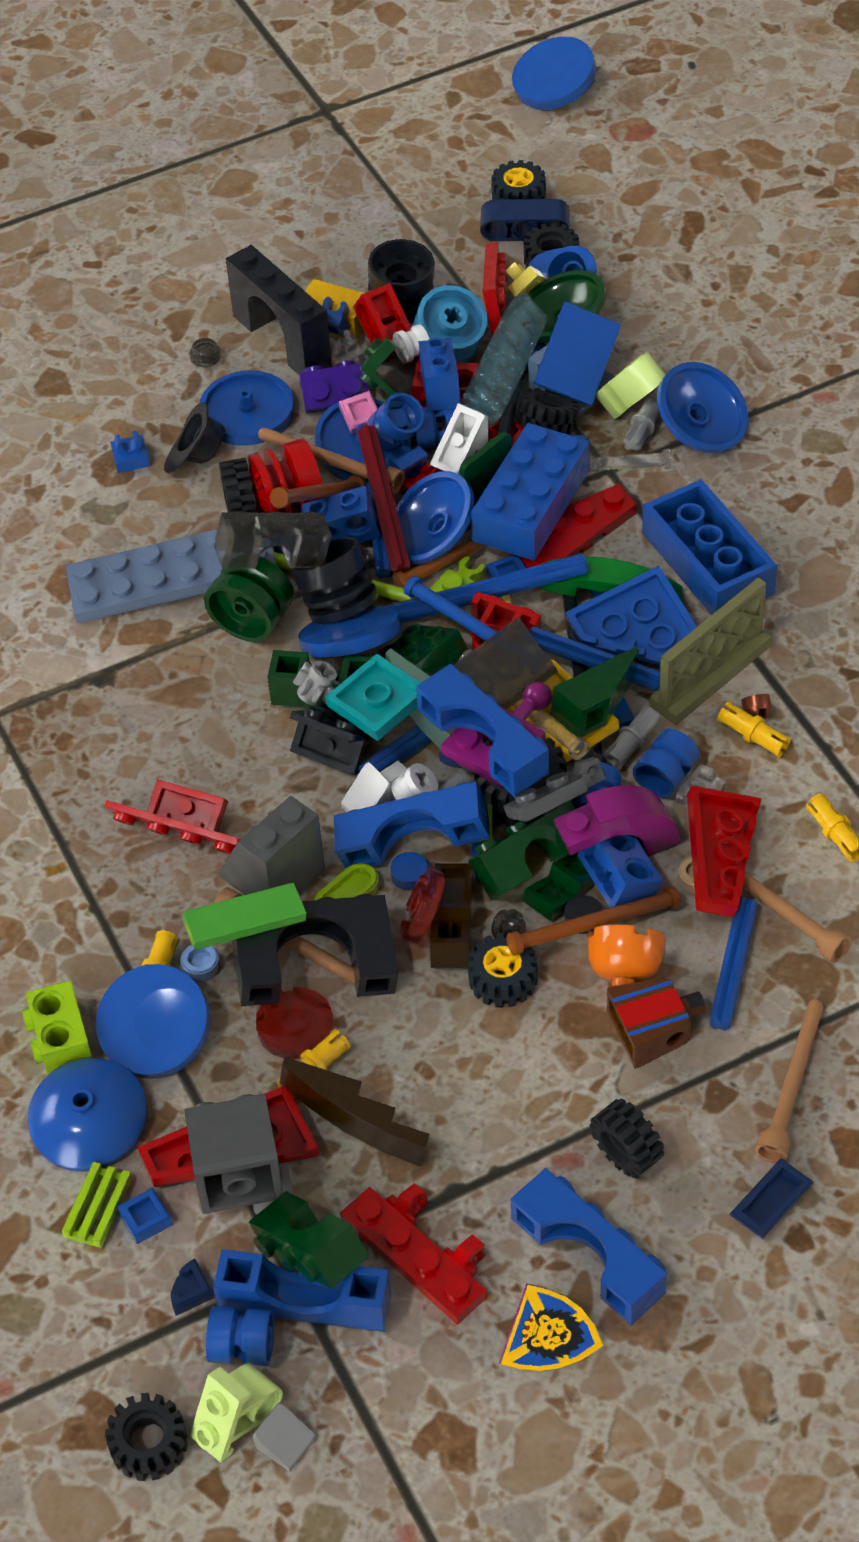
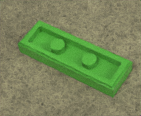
M293 882L183 911L182 919L194 950L306 921L307 913Z

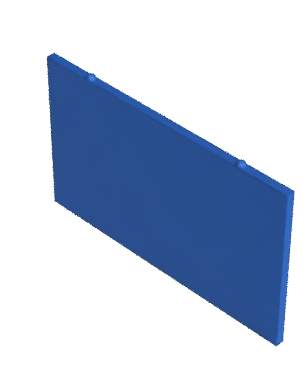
M564 301L540 366H538V372L533 384L591 407L621 324Z

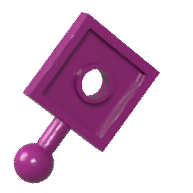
M533 682L525 688L523 702L513 712L503 707L501 708L510 716L517 717L531 735L539 737L545 742V731L529 723L526 719L533 711H542L550 705L552 692L546 684ZM456 728L441 744V753L501 788L502 785L490 776L489 750L492 746L484 744L489 738L473 729Z

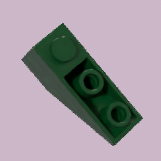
M634 647L554 686L550 715L577 738H581L607 725L635 679L639 649Z

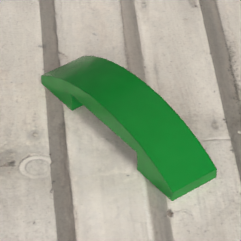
M586 557L588 565L587 574L543 585L541 590L573 597L576 595L577 587L607 592L651 569L617 559ZM667 577L681 600L683 587Z

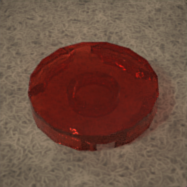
M429 868L427 873L425 872L416 882L406 904V910L409 911V920L403 919L400 923L399 933L403 940L416 944L425 935L442 897L445 885V875L443 872Z
M293 987V990L283 992L282 989L280 1003L260 1005L256 1013V1032L262 1046L272 1055L281 1058L300 1059V1055L305 1050H312L333 1030L334 1025L333 1014L327 999L317 991L305 987Z

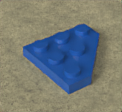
M660 566L565 612L566 619L580 643L616 655L637 647L639 649L638 660L660 665V659L664 653L697 627Z

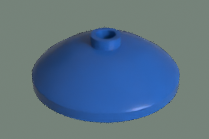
M686 362L673 367L661 380L657 392L660 415L670 432L683 444L703 453L715 454L730 450L743 438L748 427L747 405L739 388L722 371L704 363Z
M450 471L430 474L416 482L397 503L396 507L411 564H423L443 556L465 534L471 521V511L474 508V493L471 485L461 475Z
M83 1058L58 1067L39 1084L28 1108V1129L34 1145L49 1162L66 1170L87 1172L90 1170L93 1162L100 1163L102 1168L108 1167L121 1160L135 1147L146 1126L148 1106L141 1084L127 1068L107 1059ZM81 1099L89 1100L83 1107L76 1106L77 1102Z

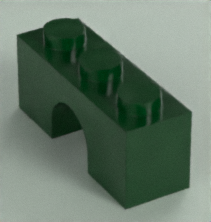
M273 650L267 676L271 705L319 708V705L313 706L302 701L297 694L299 686L293 683L305 662L312 666L309 660V652ZM344 655L341 670L336 671L337 677L335 680L342 683L372 657Z
M571 800L539 815L529 823L517 821L505 829L508 836L500 841H497L494 836L475 847L478 854L467 861L490 900L504 895L533 876L525 862V850L529 843L536 844L542 848L550 862L569 854L555 828L553 819L575 810Z
M287 1191L282 1193L249 1221L256 1234V1237L253 1239L254 1244L266 1258L273 1256L286 1269L292 1270L294 1268L300 1271L309 1282L318 1281L330 1289H333L370 1257L352 1224L330 1213L318 1222L308 1202Z

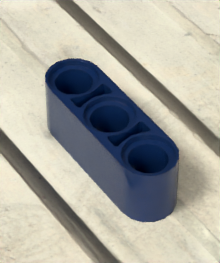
M560 199L489 200L481 207L480 232L489 241H524L527 232L532 233V228L534 227L540 230L541 224L551 227V223H557V228H560L563 224L567 226V231L570 229L569 205Z

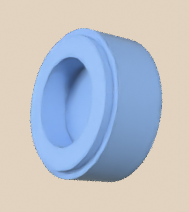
M190 945L181 954L182 971L195 982H204L212 979L220 969L219 955L213 946L194 950L193 945Z

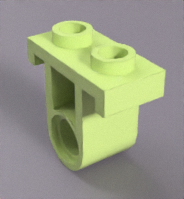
M646 351L599 389L595 396L615 420L629 407L660 385L661 380L666 374L648 351Z
M246 1363L229 1374L221 1367L215 1369L207 1376L190 1437L215 1459L222 1462L233 1453L234 1448L230 1446L231 1443L261 1424L275 1405L280 1403L283 1396L282 1389L251 1363Z

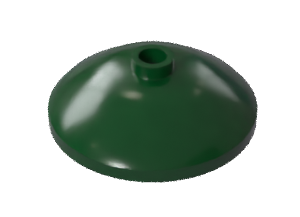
M573 270L554 275L536 285L521 300L515 313L516 326L519 332L527 339L549 342L564 301L598 315L606 299L605 286L599 276L589 271Z

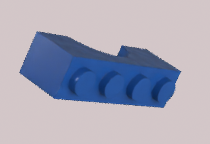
M449 664L416 686L418 711L440 731L455 728L473 729L486 735L493 742L489 750L490 776L514 797L549 774V749L541 738L531 735L517 717L510 716L499 707L498 702L492 695L482 692L468 674L461 673L452 664Z
M474 781L334 815L335 852L346 869L358 863L370 866L383 864L388 851L398 840L417 831L431 830L445 835L454 847L489 839L487 801L477 782Z
M545 1168L511 1198V1219L540 1245L555 1240H574L587 1245L598 1254L605 1266L601 1276L600 1298L630 1325L666 1294L667 1272L661 1261L654 1255H646L635 1245L633 1238L627 1231L622 1228L616 1229L605 1219L600 1208L593 1202L589 1201L586 1203L575 1193L571 1183L563 1176L556 1177Z
M225 1249L221 1250L213 1285L217 1307L237 1308L240 1314H245L248 1309L272 1310L274 1318L385 1332L391 1299L389 1270L358 1266L333 1289H330L318 1281L311 1283L301 1274L276 1266L263 1254Z

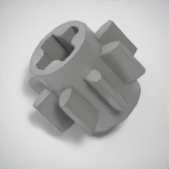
M315 661L312 666L305 662L293 681L295 685L299 686L297 690L299 698L313 706L320 705L322 701L326 703L325 696L341 684L335 680L337 677L336 670L324 661Z

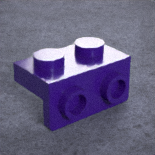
M348 360L337 363L336 367L324 369L323 366L316 365L306 368L305 372H300L299 384L302 390L305 412L325 411L339 401L367 392V383L360 377L363 373L360 369L361 363L356 364L355 361Z

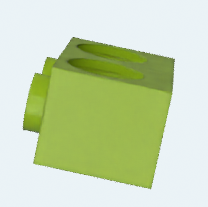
M71 980L25 993L29 1008L22 1010L27 1032L35 1031L37 1036L36 1040L30 1041L35 1063L44 1062L47 1076L68 1062L92 1058Z

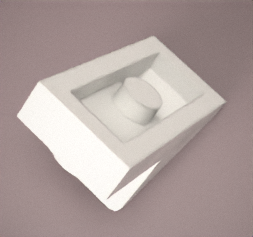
M458 403L430 465L442 471L455 472L460 475L459 469L464 459L472 456L476 450H480L488 442V416Z
M396 761L379 772L371 763H366L343 798L341 807L346 812H349L353 809H362L383 804L387 801H395L396 799L391 790V783L398 776L405 775L407 768L399 761Z

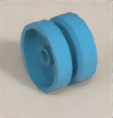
M443 285L432 289L422 298L413 326L417 324L423 326L429 339L435 337L451 338L456 362L468 363L475 357L487 327V312L481 300L470 290L459 286Z

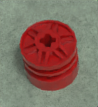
M305 438L281 444V461H278L272 449L269 448L264 450V461L257 452L248 455V468L254 498L268 522H273L279 517L278 508L274 507L270 501V493L274 488L286 487L287 489L323 484L314 454ZM318 499L300 501L295 503L302 511V504L312 502ZM291 503L285 508H279L284 517L291 516Z

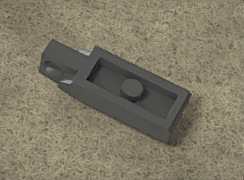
M593 757L575 763L572 772L552 775L545 780L546 785L538 789H525L514 797V801L503 806L507 817L527 822L587 792L588 787L606 779L598 758Z

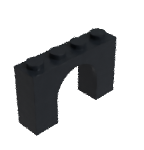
M252 244L225 258L233 316L250 332L278 319L285 338L288 366L298 375L300 372H305L304 370L311 366L320 365L324 369L332 368L327 310Z
M361 894L349 898L334 899L332 897H323L318 900L302 901L307 913L306 921L232 940L241 1007L280 1003L282 980L278 952L289 940L308 934L331 938L346 950L354 970L357 997L395 994L399 973L385 895L372 896L370 894Z

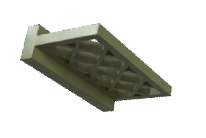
M759 577L661 656L660 687L657 692L650 696L649 707L674 725H677L771 647L772 637L762 631L766 593L765 581Z

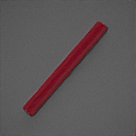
M366 424L358 430L357 434L390 568L393 573L399 571L404 573L410 569L411 563L379 435L374 425L368 426Z

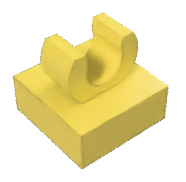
M514 262L506 270L514 280L508 289L516 298L521 300L531 289L546 280V277L532 266L525 270L521 264L518 265Z

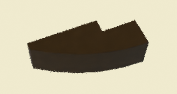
M435 863L431 905V968H468L471 946L473 869L469 863Z

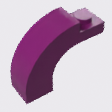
M621 785L585 795L588 804L553 819L555 828L570 856L619 835L636 836L648 857L681 842L678 828L660 797L650 789L641 786Z

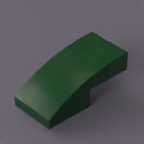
M577 852L571 856L568 854L552 863L547 877L524 890L522 901L551 921L564 912L565 905L570 899L575 896L585 895L595 883L578 858L579 853Z

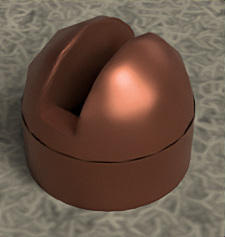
M757 694L741 699L743 710L754 717L759 715L765 720L769 717L772 708L770 694Z

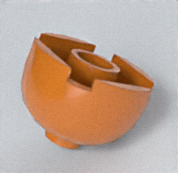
M633 925L598 926L594 928V933L588 932V960L593 971L601 979L612 982V986L648 981L657 974L663 964L666 937L663 933L647 928V935L637 933Z

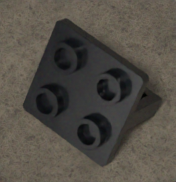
M320 704L319 708L305 706L304 710L291 711L289 718L298 722L290 748L291 752L352 775L359 774V766L363 762L369 740L374 738L344 717L339 716L338 713L327 705Z

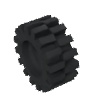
M551 223V227L541 224L540 230L537 227L532 228V233L527 232L526 239L524 238L523 241L524 265H526V269L530 261L545 251L567 246H580L578 234H575L572 228L567 231V226L563 224L560 228H557V223Z
M534 388V390L526 389L521 394L516 421L521 423L520 426L523 428L527 423L571 435L574 431L579 404L575 400L551 392L548 389H545V391H542L540 388Z
M246 457L219 462L224 498L230 522L256 518L255 498Z
M617 1098L590 1120L589 1126L594 1131L591 1133L593 1139L599 1141L597 1146L600 1150L606 1152L607 1155L605 1157L609 1162L613 1160L615 1167L619 1171L623 1169L624 1174L628 1177L631 1175L632 1178H637L664 1156V1151L662 1150L664 1145L658 1140L661 1138L658 1132L652 1130L651 1127L654 1125L651 1121H646L643 1118L644 1113L640 1109L635 1111V1107L631 1102L626 1103L625 1099L621 1098L618 1100Z
M141 1393V1402L137 1403L134 1396L126 1398L128 1407L124 1408L119 1403L114 1408L116 1417L110 1415L107 1420L109 1429H105V1437L111 1458L117 1469L122 1468L123 1474L129 1478L135 1473L138 1481H145V1475L150 1473L152 1481L160 1479L158 1471L164 1469L167 1475L173 1472L171 1463L174 1461L180 1465L183 1460L181 1451L186 1452L187 1450L186 1438L188 1437L180 1410H176L175 1404L170 1399L165 1404L163 1396L159 1394L155 1395L154 1401L150 1400L149 1393ZM155 1424L163 1430L161 1442L151 1449L138 1450L130 1443L133 1431L142 1425Z

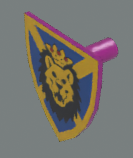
M526 1283L499 1364L533 1371L558 1369L585 1359L604 1345L594 1323L579 1305L561 1293Z

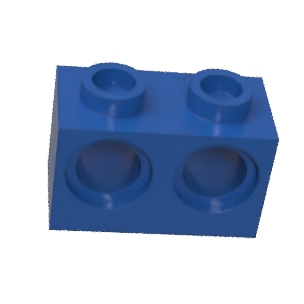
M435 337L425 341H418L421 377L427 411L455 409L457 404H460V392L451 338Z
M366 485L302 504L303 530L313 546L341 537L356 538L358 543L382 537L375 503Z
M634 835L611 837L580 851L578 854V858L610 908L654 896L663 882L659 872Z

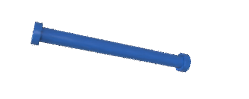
M413 576L406 583L404 594L411 598L416 596L531 670V675L540 678L547 671L550 663L547 658L543 656L538 658L424 586L422 579Z

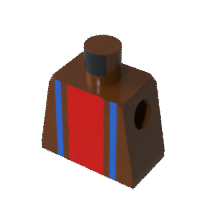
M668 978L607 988V1011L634 1069L685 1045L690 1040V1018L706 1014L705 1002L699 991L679 997L672 981Z

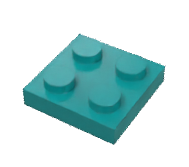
M376 654L326 695L325 699L329 708L379 741L418 708L416 686L420 682Z

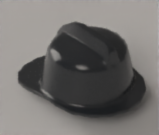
M205 403L197 404L188 415L181 434L166 458L164 464V471L166 473H173L185 461L198 464L208 462L218 452L225 428L208 415V407Z

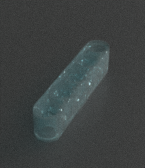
M527 293L516 296L508 304L461 400V405L488 416V427L497 422L504 413L548 320L547 314Z

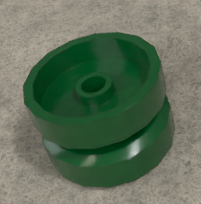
M238 553L230 557L222 568L219 577L215 578L204 596V604L211 619L222 630L247 642H261L271 635L280 618L283 617L294 599V589L287 575L277 565L264 557L252 553Z

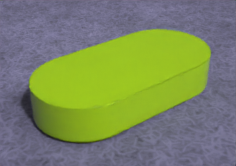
M353 864L316 894L314 900L323 897H332L334 899L349 898L361 894L375 896L379 890L378 873L368 864Z

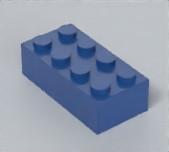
M527 423L471 511L472 541L535 561L590 470V441Z
M702 479L643 504L642 534L711 615L758 577L766 582L765 598L775 594L777 564Z

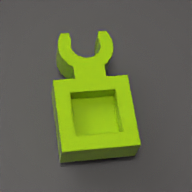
M465 556L460 560L457 572L447 569L430 589L434 592H440L481 581L485 577V564L481 563L476 569L471 570L470 557Z

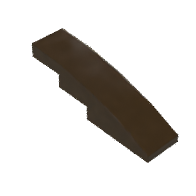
M284 1058L280 1084L309 1109L343 1132L382 1152L421 1166L426 1152L429 1133L393 1122L395 1107L359 1096L362 1081L294 1059Z

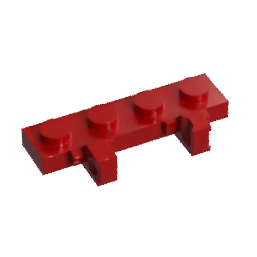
M414 1183L404 1190L398 1198L392 1194L385 1200L371 1187H368L340 1212L341 1219L352 1224L357 1235L458 1325L487 1298V1290L473 1278L478 1272L475 1265L485 1257V1244L472 1234L458 1245L455 1252L448 1247L442 1251L415 1227L416 1219L414 1216L427 1206V1196L421 1188Z

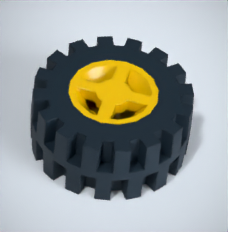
M512 160L508 161V165L504 163L499 165V169L496 168L491 177L492 200L545 199L546 176L544 170H541L539 165L533 166V162L528 161L524 163L523 160H518V163H514Z
M498 933L496 939H492L490 935L484 937V944L478 941L474 945V951L471 950L469 953L468 979L471 990L473 989L477 999L483 996V1003L487 1005L495 1002V1007L502 1008L503 1003H508L509 1007L516 1006V1000L523 1003L527 1000V994L532 995L535 991L538 967L537 956H535L533 947L526 948L522 954L514 956L508 948L507 939L504 938L503 933ZM498 970H499V971H502V973H504V975H503V974H498L497 971H498Z

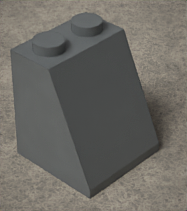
M290 795L236 844L219 872L220 878L244 895L293 882L299 894L325 870L319 815Z
M245 1094L238 1096L234 1100L218 1103L203 1102L195 1107L184 1109L193 1171L202 1214L274 1201L283 1193L278 1157L265 1094Z

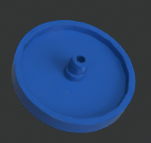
M555 37L534 45L520 57L512 73V84L518 98L525 105L540 110L559 108L575 101L588 90L596 75V61L590 47L577 38Z
M239 371L225 375L210 384L200 399V403L207 405L208 415L225 428L221 442L232 445L247 446L264 443L266 441L261 440L258 436L261 428L266 427L282 433L290 425L294 416V401L289 386L277 376L262 371Z
M374 399L377 408L384 403L381 400ZM339 402L329 407L320 417L315 430V446L364 463L357 432L366 424H359L356 433L351 434L340 411ZM411 437L404 443L409 447L411 444ZM400 448L389 451L382 449L385 463L387 453L391 452L396 458L402 457L399 453ZM322 463L330 473L342 480H348L349 477L355 475Z
M369 606L358 614L341 621L328 624L311 622L299 632L298 638L302 652H309L311 657H338L362 652L389 641L400 632L401 623L398 612L394 608Z
M161 964L140 966L120 976L105 992L97 1010L96 1033L100 1046L111 1061L127 1068L134 1076L150 1079L166 1077L185 1068L202 1050L210 1030V1009L200 987L183 971Z

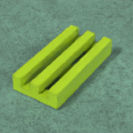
M93 1162L62 1229L63 1237L102 1248L118 1213L117 1206L122 1204L133 1179L131 1172L123 1170L120 1173L117 1172L115 1167L108 1166L105 1169L102 1168L100 1163ZM102 1179L79 1231H76L99 1180ZM112 1182L117 1183L95 1234L90 1235V1230L103 1206V1201Z

